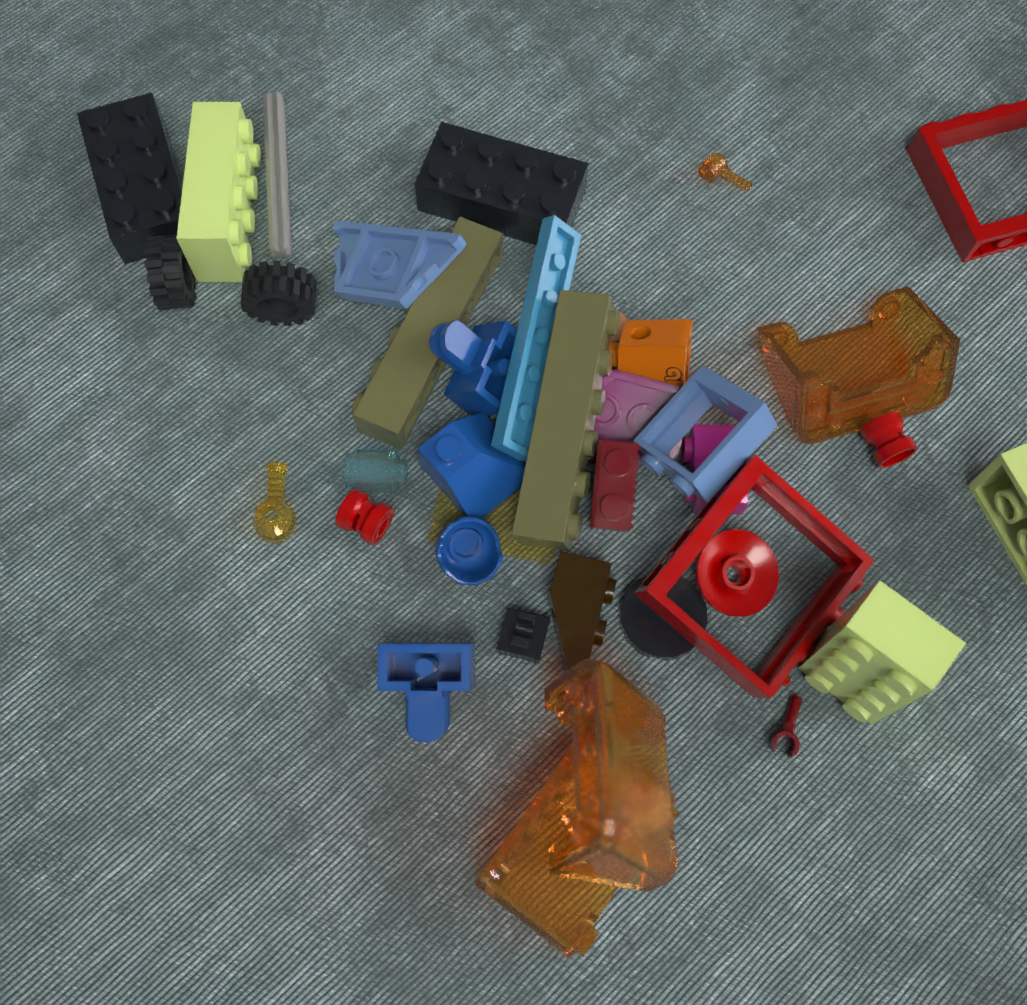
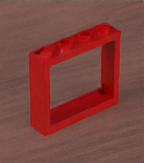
M1027 99L1008 105L1004 103L998 104L989 110L973 114L967 112L954 119L938 123L935 121L926 123L918 128L907 150L962 263L1026 246L1027 213L981 225L942 149L1027 127Z
M753 455L742 464L714 497L703 506L636 589L634 594L753 698L770 699L772 696H775L781 686H788L791 680L788 674L798 662L804 661L813 653L817 646L816 637L823 628L831 626L840 617L843 611L841 604L849 594L855 593L864 585V582L861 580L875 560L758 456ZM750 489L837 564L836 568L756 673L751 671L666 596Z

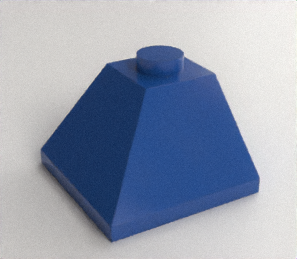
M484 412L451 422L418 448L420 467L465 517H478L481 519L485 518L521 489L526 461H519L491 446L495 425Z

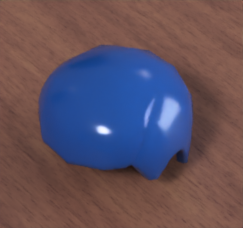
M461 516L445 524L436 539V558L440 568L447 576L460 585L477 586L492 579L502 564L503 555L498 533L481 518Z

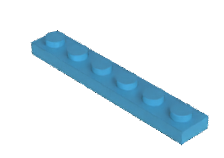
M555 215L542 219L491 442L492 447L519 461L527 460L560 290L570 289L581 239L580 233Z

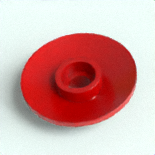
M727 530L713 536L699 553L696 564V579L702 596L712 608L727 616L746 617L760 612L773 599L779 583V567L772 549L762 538L745 530ZM728 567H732L736 572L734 582L729 581L727 577Z

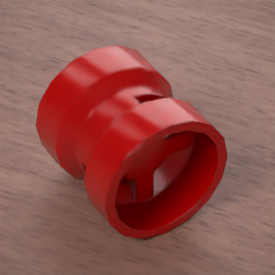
M897 411L883 414L871 420L860 429L865 442L876 448L873 457L879 468H887L911 457L918 450L913 438L903 435L904 421Z
M355 488L342 502L335 518V524L347 532L356 531L360 534L361 540L375 546L387 532L395 511L394 508L383 502L376 504L370 501L367 493Z

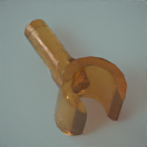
M720 153L711 154L702 162L703 166L698 170L701 178L709 183L721 176L723 179L732 182L747 192L753 185L728 168L726 158Z

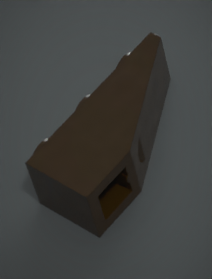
M560 551L548 604L570 697L579 700L582 689H592L598 663L591 662L589 659L593 645L602 646L607 621L599 619L603 603L611 605L617 579L609 578L612 563Z

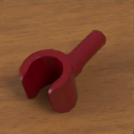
M792 695L781 730L775 732L769 738L768 745L772 752H775L777 741L781 736H786L790 740L791 748L788 751L787 758L794 757L800 749L799 739L794 732L803 700L801 697Z

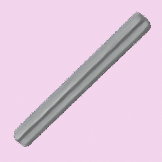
M276 91L274 93L267 92L263 96L269 250L274 258H287L292 253L285 104L283 95Z

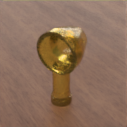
M271 462L266 465V472L268 473L267 500L260 503L255 510L253 526L262 540L269 543H281L289 539L295 532L297 518L293 509L284 502L285 474L288 472V465L280 462ZM278 511V516L274 520H265V515L268 512Z

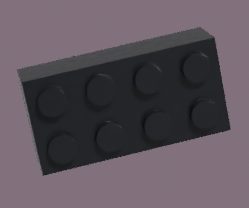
M152 92L77 112L109 238L124 264L146 259L144 248H146L145 241L147 237L177 234L183 182L165 121Z
M441 122L414 183L417 208L420 212L455 222L458 221L459 217L499 231L503 233V236L537 245L543 218L555 215L567 225L573 227L586 192L589 163Z

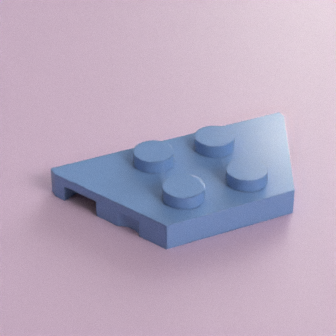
M336 220L334 232L339 236V249L334 250V264L337 267L336 274L334 275V292L342 300L407 309L465 249L467 242L457 233Z

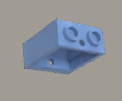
M702 365L633 441L640 445L641 452L643 453L640 461L648 470L658 477L664 472L671 477L669 482L685 497L689 498L692 494H695L708 503L778 425L764 401ZM713 405L739 421V423L696 471L692 473L667 456V454Z

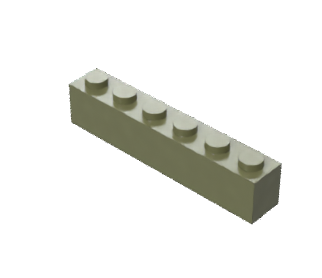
M459 217L453 230L448 229L446 232L460 234L467 242L465 249L406 309L407 315L401 325H395L388 340L389 348L384 358H378L370 373L371 382L365 393L359 392L352 405L351 413L358 432L400 450L405 446L446 366V363L438 358L429 348L431 331L440 323L459 320L467 326L503 256V233Z
M560 290L512 536L521 544L571 552L573 540H579L583 523L582 514H578L580 499L587 497L590 487V473L586 472L588 457L595 456L598 444V432L593 431L596 415L602 416L605 407V390H601L603 376L610 375L613 363V351L609 350L611 335L617 336L620 326V311L615 310L610 294Z

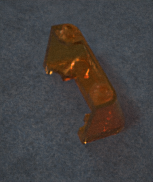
M909 286L889 291L878 297L871 306L868 323L798 342V332L787 322H776L758 327L757 345L791 428L803 443L815 444L858 432L871 420L889 412L897 411L903 419L933 410L943 404L951 393L960 339Z
M587 658L544 688L545 710L559 713L558 723L572 726L576 809L562 816V827L569 828L568 836L563 846H553L549 849L550 874L650 892L665 885L678 867L665 736V717L662 708L656 701L611 665Z
M587 724L474 885L568 959L575 952L583 957L599 934V931L593 925L656 830L664 835L679 814V810L673 807L677 798L607 737Z

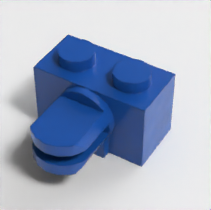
M459 320L444 322L435 326L430 334L429 348L438 358L454 370L443 395L470 416L484 412L486 415L498 414L517 329L507 320L476 325L473 327V330H470Z
M384 642L378 644L377 691H405V724L409 736L416 741L424 743L439 739L450 726V691H471L475 687V642Z

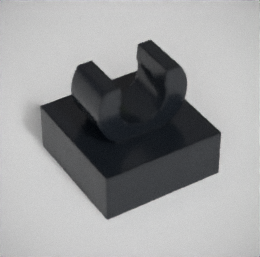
M507 608L497 645V653L539 664L550 618Z

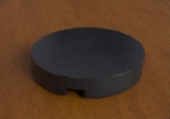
M647 576L638 579L627 590L620 607V628L627 643L639 654L648 658L675 660L689 654L695 646L634 594ZM680 577L666 596L703 629H706L708 624L707 606L701 593L687 579Z

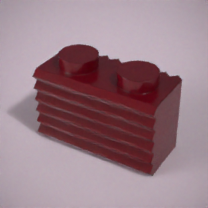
M598 440L590 529L629 532L634 528L631 522L635 519L632 513L636 510L633 505L637 501L634 496L637 494L635 487L638 485L636 479L639 476L637 470L640 466L638 462L641 457L639 455L641 447L638 443Z

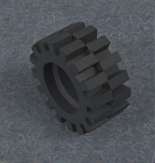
M177 234L147 237L145 241L144 255L147 261H144L148 272L146 278L147 283H150V295L153 296V303L155 306L157 305L158 310L190 308L195 305L196 293L194 289H196V283L194 281V274L176 239Z
M263 261L259 262V267L253 264L243 274L241 309L243 312H247V316L250 318L258 316L257 321L261 323L268 320L271 321L270 325L277 326L278 322H283L284 326H291L292 322H295L297 325L303 324L304 320L309 321L312 319V315L315 314L317 280H314L315 276L312 273L307 274V269L303 267L295 269V264L288 262L287 266H282L281 261H273V265Z

